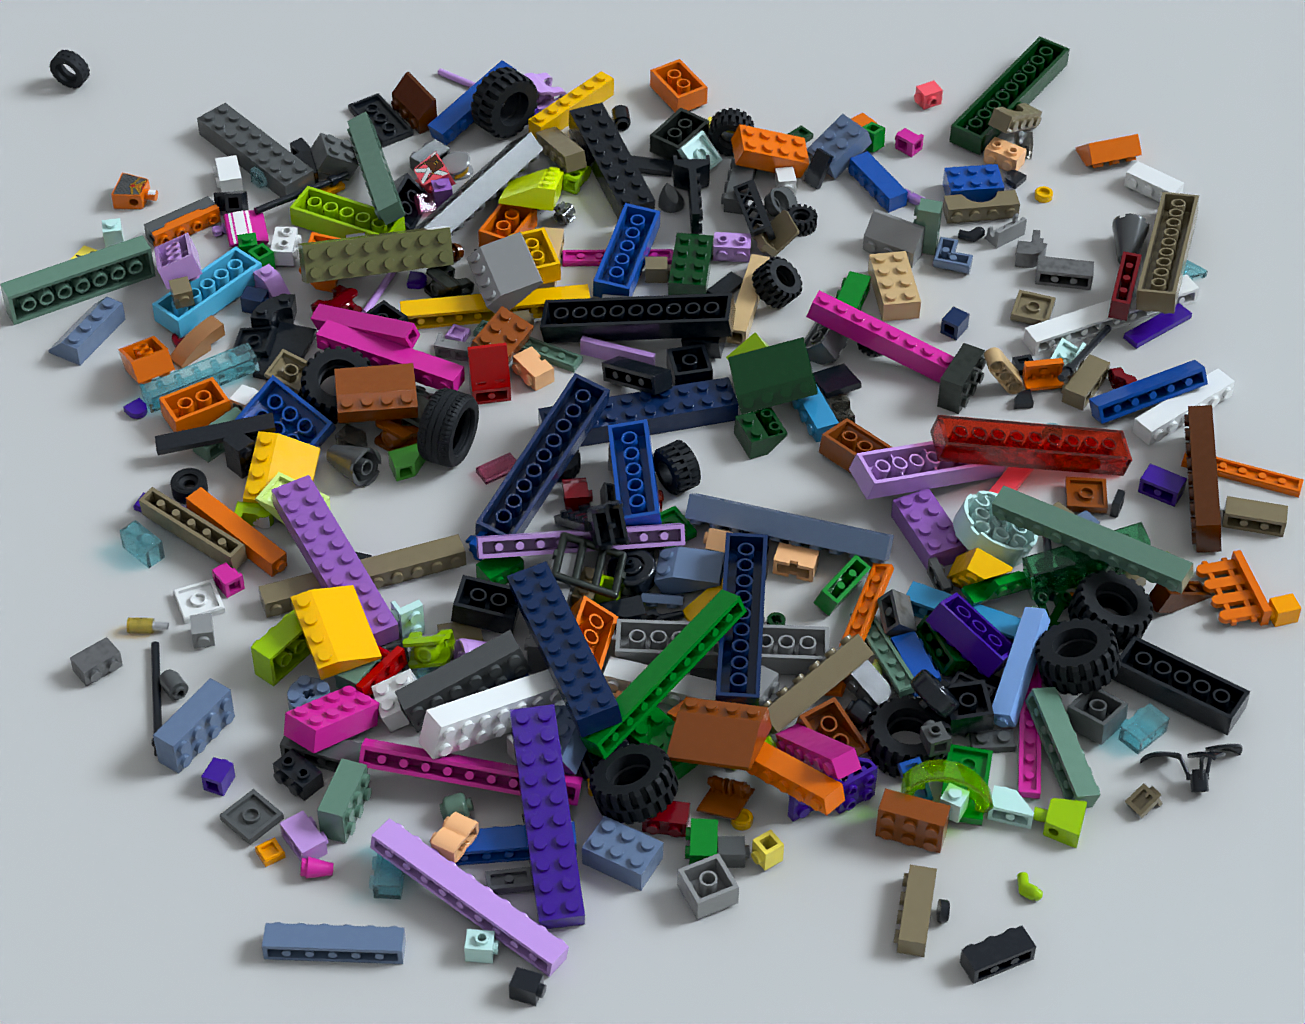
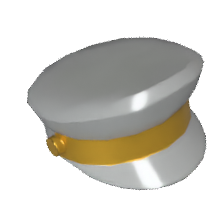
M458 151L442 158L453 179H464L473 174V168L469 165L470 156L468 153Z

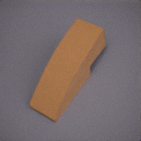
M212 315L207 317L192 329L170 355L172 362L183 369L211 351V344L225 336L224 324Z

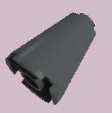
M1129 213L1125 214V217L1120 218V216H1117L1113 220L1112 229L1119 263L1121 262L1123 251L1139 254L1150 225L1140 215Z
M334 444L327 450V461L357 486H369L375 481L380 472L377 469L378 464H381V456L373 448Z

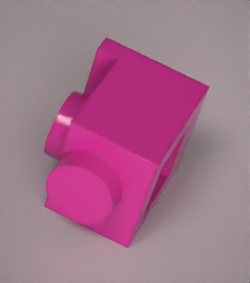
M904 128L898 131L895 136V149L913 157L922 150L924 135H917Z
M227 562L212 569L215 585L227 598L245 589L242 573L238 574L237 570L231 568Z

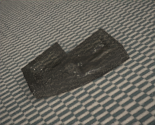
M846 394L827 399L828 405L839 423L846 418L855 423V415L850 409V400Z

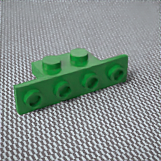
M1016 571L963 586L961 591L971 605L1030 589L1031 585L1026 580L1027 577L1023 571Z

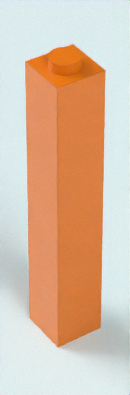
M202 487L186 497L187 509L243 543L247 558L271 577L286 568L287 553Z

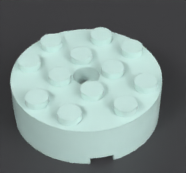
M978 491L977 494L968 495L953 519L955 536L969 551L978 547L1011 567L1021 564L1036 544L1038 536L1032 531L1018 528L1010 522L999 520L993 516L992 502L998 495L997 493Z

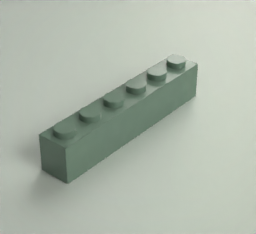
M1056 687L1032 688L1025 703L1064 798L1086 801V808L1093 807L1101 795L1100 789L1096 785L1092 770L1085 759L1084 751L1081 749L1077 734L1072 728L1069 715L1062 704L1061 696L1058 694Z

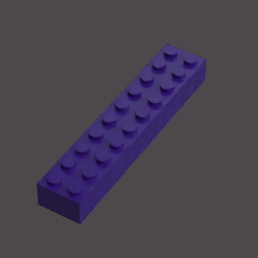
M551 704L510 710V722L538 925H542L546 929L584 925L585 911L555 706Z

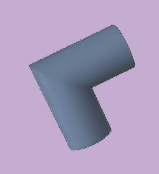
M940 237L933 259V266L935 268L969 274L973 255L956 252L958 240Z

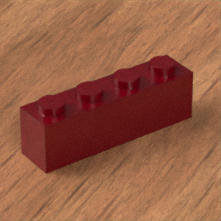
M1123 251L1111 299L1109 318L1127 321L1142 255Z

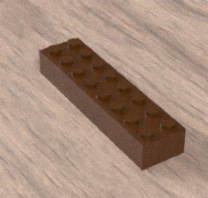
M1212 405L1188 406V414H1184L1185 426H1188V428H1185V440L1189 441L1185 443L1187 456L1190 455V457H1186L1187 469L1191 470V472H1187L1188 484L1192 485V487H1188L1189 499L1193 500V502H1189L1190 514L1194 516L1190 517L1191 529L1195 531L1191 532L1192 545L1196 544L1197 553L1222 552Z

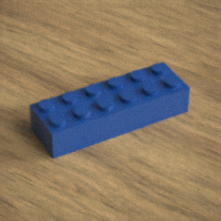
M625 203L593 280L594 297L602 298L603 294L633 295L645 265V257H648L659 230L661 211Z
M647 419L608 425L616 500L623 501L624 506L622 509L626 526L662 524L652 443Z

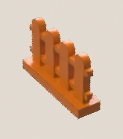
M1241 550L1233 551L1230 560L1224 557L1218 562L1208 563L1207 561H1202L1197 566L1196 575L1201 578H1208L1203 585L1204 591L1207 593L1215 592L1216 594L1211 599V605L1214 608H1223L1218 617L1221 623H1230L1231 626H1234L1240 621L1251 620V622H1256L1258 620L1260 626L1268 625L1272 610ZM1222 574H1227V575H1228V576H1226V577L1215 578V576H1217V575H1222ZM1235 589V592L1224 593V594H1223V592H1222V591H1225V590ZM1241 604L1243 605V607H1240V608H1234V609H1231V608H1230V606L1241 605Z

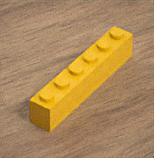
M600 71L528 119L529 132L537 139L536 132L552 127H557L560 131L569 126V110L603 103L614 95V78Z

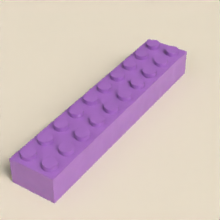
M307 475L271 489L275 509L321 588L353 585L377 645L382 646L399 639V628L396 619L311 477Z

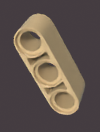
M996 347L986 350L984 357L988 369L1009 394H1017L1022 391L1023 383L1019 372L1004 353Z

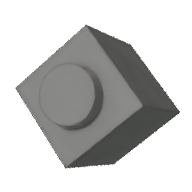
M212 614L190 615L194 648L215 646Z

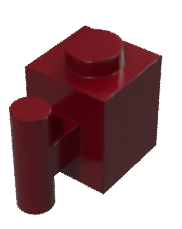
M586 478L562 479L565 509H572L573 511L579 509L578 506L593 502L592 490H588Z

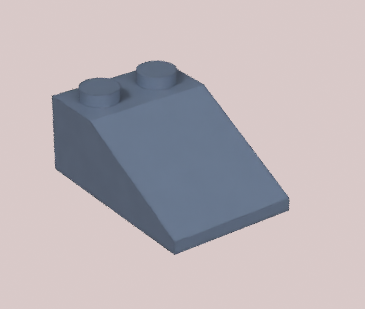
M680 546L660 550L654 582L662 594L675 595L720 586L725 552Z

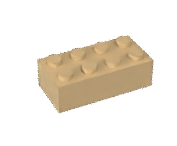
M906 251L869 254L868 273L871 276V284L882 321L919 318L921 299Z

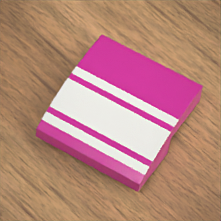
M254 210L228 213L223 216L229 247L236 246L239 248L237 235L255 232L258 245L261 243L268 244L269 238L263 212L256 214Z

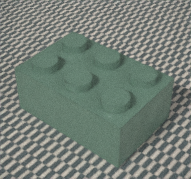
M341 759L317 809L320 832H324L327 839L346 843L349 836L354 834L356 820L361 818L364 810L363 805L365 801H369L372 789L369 788L370 775L368 774L366 764Z

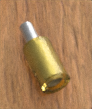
M128 617L127 633L153 634L155 629H169L168 622H155L154 618Z

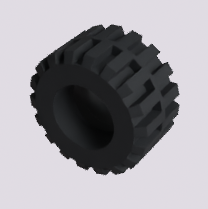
M721 109V112H716L715 116L713 115L711 118L708 139L720 154H726V156L734 155L731 142L734 133L726 131L735 132L739 124L754 127V122L751 121L750 115L747 116V113L745 111L741 112L740 109Z
M772 257L753 272L752 281L754 283L752 284L756 294L760 296L759 298L765 304L770 305L772 308L780 309L797 298L803 289L801 277L797 269L784 258Z
M676 440L655 450L653 454L655 472L661 484L670 494L678 495L700 484L701 471L695 454L685 442Z

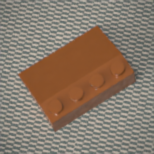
M413 363L334 369L339 424L418 418Z
M686 697L677 714L667 755L671 761L750 771L772 728L768 707Z

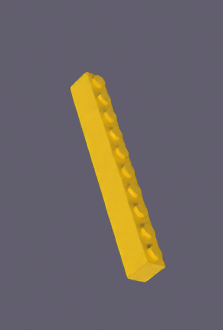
M588 284L535 289L510 311L529 310V313H533L534 318H542L545 300L590 298ZM481 294L400 301L401 312L407 315L409 322L414 323L417 329L447 327L453 324H479L482 320L489 322L495 315L494 312L486 307Z

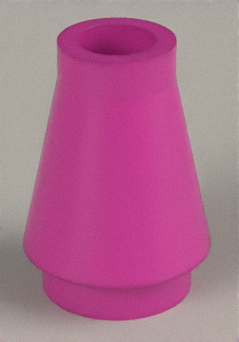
M309 856L308 858H302L300 876H305L306 879L333 876L334 863Z

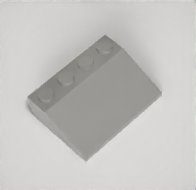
M520 232L480 246L466 258L486 307L495 314L501 306L511 310L543 283L524 237Z

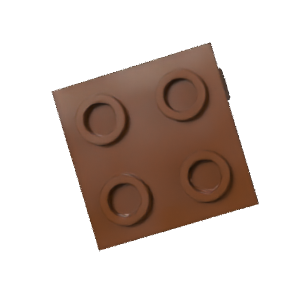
M713 775L708 777L707 784L711 788L696 811L736 820L755 791V788H751L750 785H747V782H739L734 779L729 780V778H724L723 780V778Z

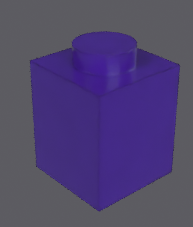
M213 757L201 776L203 789L224 796L236 777L234 764L226 759Z

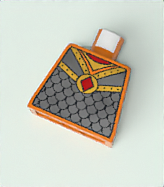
M122 173L111 194L114 209H143L147 200L157 201L158 191L150 189L148 179Z

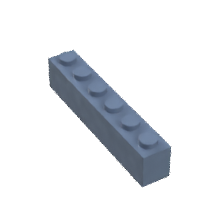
M265 923L262 942L264 959L403 964L406 943L405 928L397 926L376 927L373 925L352 926L349 924Z

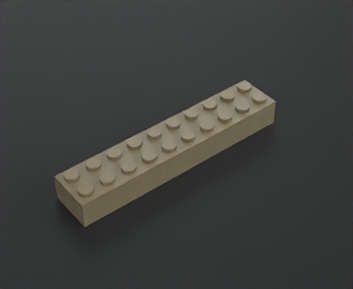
M1162 192L1137 288L1136 310L1154 311L1164 314L1175 312L1198 215L1199 195Z

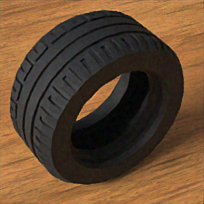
M442 388L431 396L423 411L417 434L418 452L424 460L446 467H454L465 459L474 441L479 421V406L472 395L449 388Z

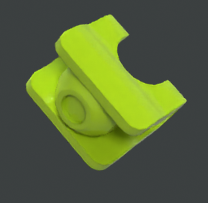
M443 629L432 636H422L421 631L411 632L408 638H405L402 642L403 647H414L410 651L408 667L410 669L439 667L449 663L455 645L453 630Z

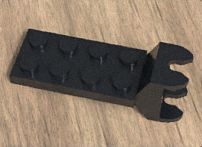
M673 155V186L688 191L691 234H702V223H699L703 220V209H701L702 197L700 196L701 189L709 186L710 183L709 155H705V159H677V155Z
M616 500L597 506L583 504L578 506L579 509L561 510L560 514L554 516L555 524L582 532H590L596 549L609 550L613 548V545H628L631 543L627 534L622 509L624 506L623 501Z

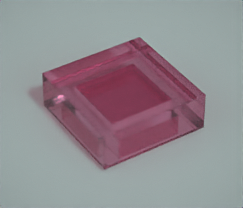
M432 193L414 196L419 214L431 213L437 209Z

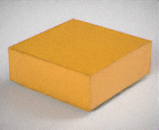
M275 837L255 847V852L265 867L286 858L284 850Z

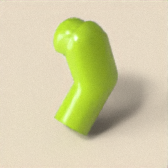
M1018 873L1019 894L1030 900L1039 901L1043 896L1042 890L1029 883L1027 873Z

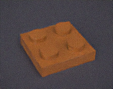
M1066 477V508L1072 512L1087 510L1089 513L1107 514L1106 479Z

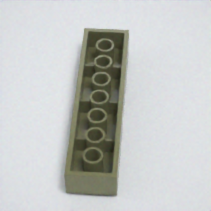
M447 226L298 244L302 282L305 283L454 265L450 227Z

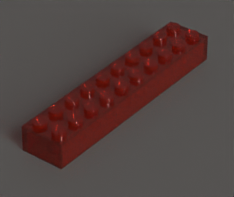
M938 415L930 430L937 459L944 462L1124 476L1132 462L1124 432L1121 430Z

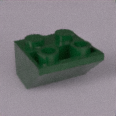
M772 407L735 416L734 434L749 459L768 455L788 434Z

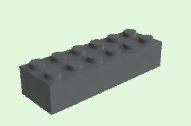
M511 630L400 688L395 691V694L405 714L418 733L422 730L426 710L522 678L532 670Z

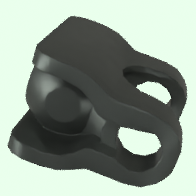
M451 265L426 269V274L432 278V281L424 287V292L432 298L471 295L474 290V283L468 278H454L455 268Z

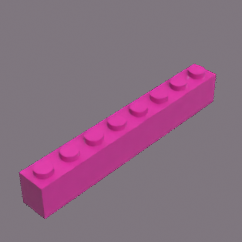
M820 290L806 316L940 383L941 377L954 356Z
M327 320L316 333L317 348L323 351L329 347L330 349H336L335 346H341V349H346V347L353 348V352L359 351L363 354V358L367 357L372 366L413 363L415 382L437 390L449 388L458 391L465 381V371L462 365Z

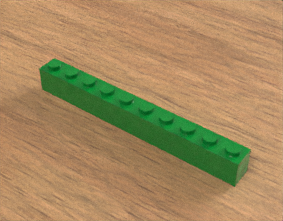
M721 589L616 698L623 722L581 738L588 752L606 759L747 612L740 596Z

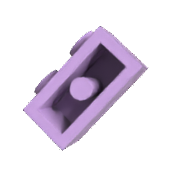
M714 232L713 261L749 262L751 234Z

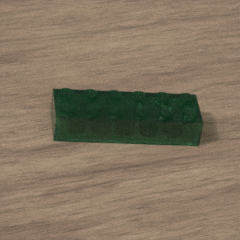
M1142 522L1114 530L1151 545ZM1065 545L1022 558L1023 573L1027 577L1024 583L1031 600H1034V597L1039 592H1044L1048 596L1075 588L1084 577L1093 572L1096 573L1103 570L1105 572L1115 571L1116 574H1125L1127 572L1121 568L1112 567L1099 559H1093L1080 551H1074Z

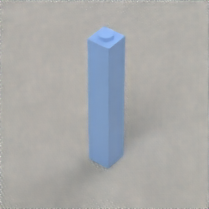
M1025 607L992 704L994 723L1000 727H1016L1037 663L1035 656L1036 644L1042 634L1048 630L1050 624L1049 616L1044 608Z

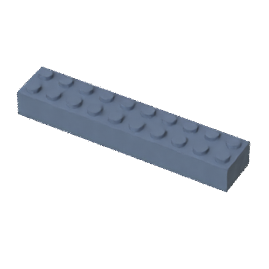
M699 493L689 494L685 518L690 519V523L702 525L706 522L710 523L709 527L716 529L730 527V532L744 533V531H748L749 534H766L769 536V540L781 542L785 539L789 540V544L795 546L809 544V549L821 551L827 548L829 553L837 555L846 552L849 553L851 558L855 555L862 559L863 557H869L870 562L880 564L889 560L894 535Z

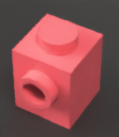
M935 81L918 85L914 95L915 102L923 110L942 104L943 90Z

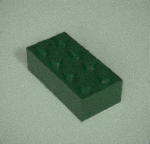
M688 233L676 234L668 281V295L707 294L714 236Z

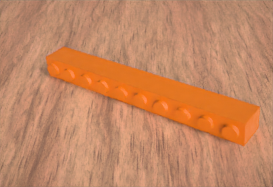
M684 700L667 712V715L672 720L676 721L678 711ZM764 742L750 771H747L750 775L762 779L765 783L771 784L781 792L789 794L797 801L803 802L815 811L825 815L831 813L845 801L842 783Z

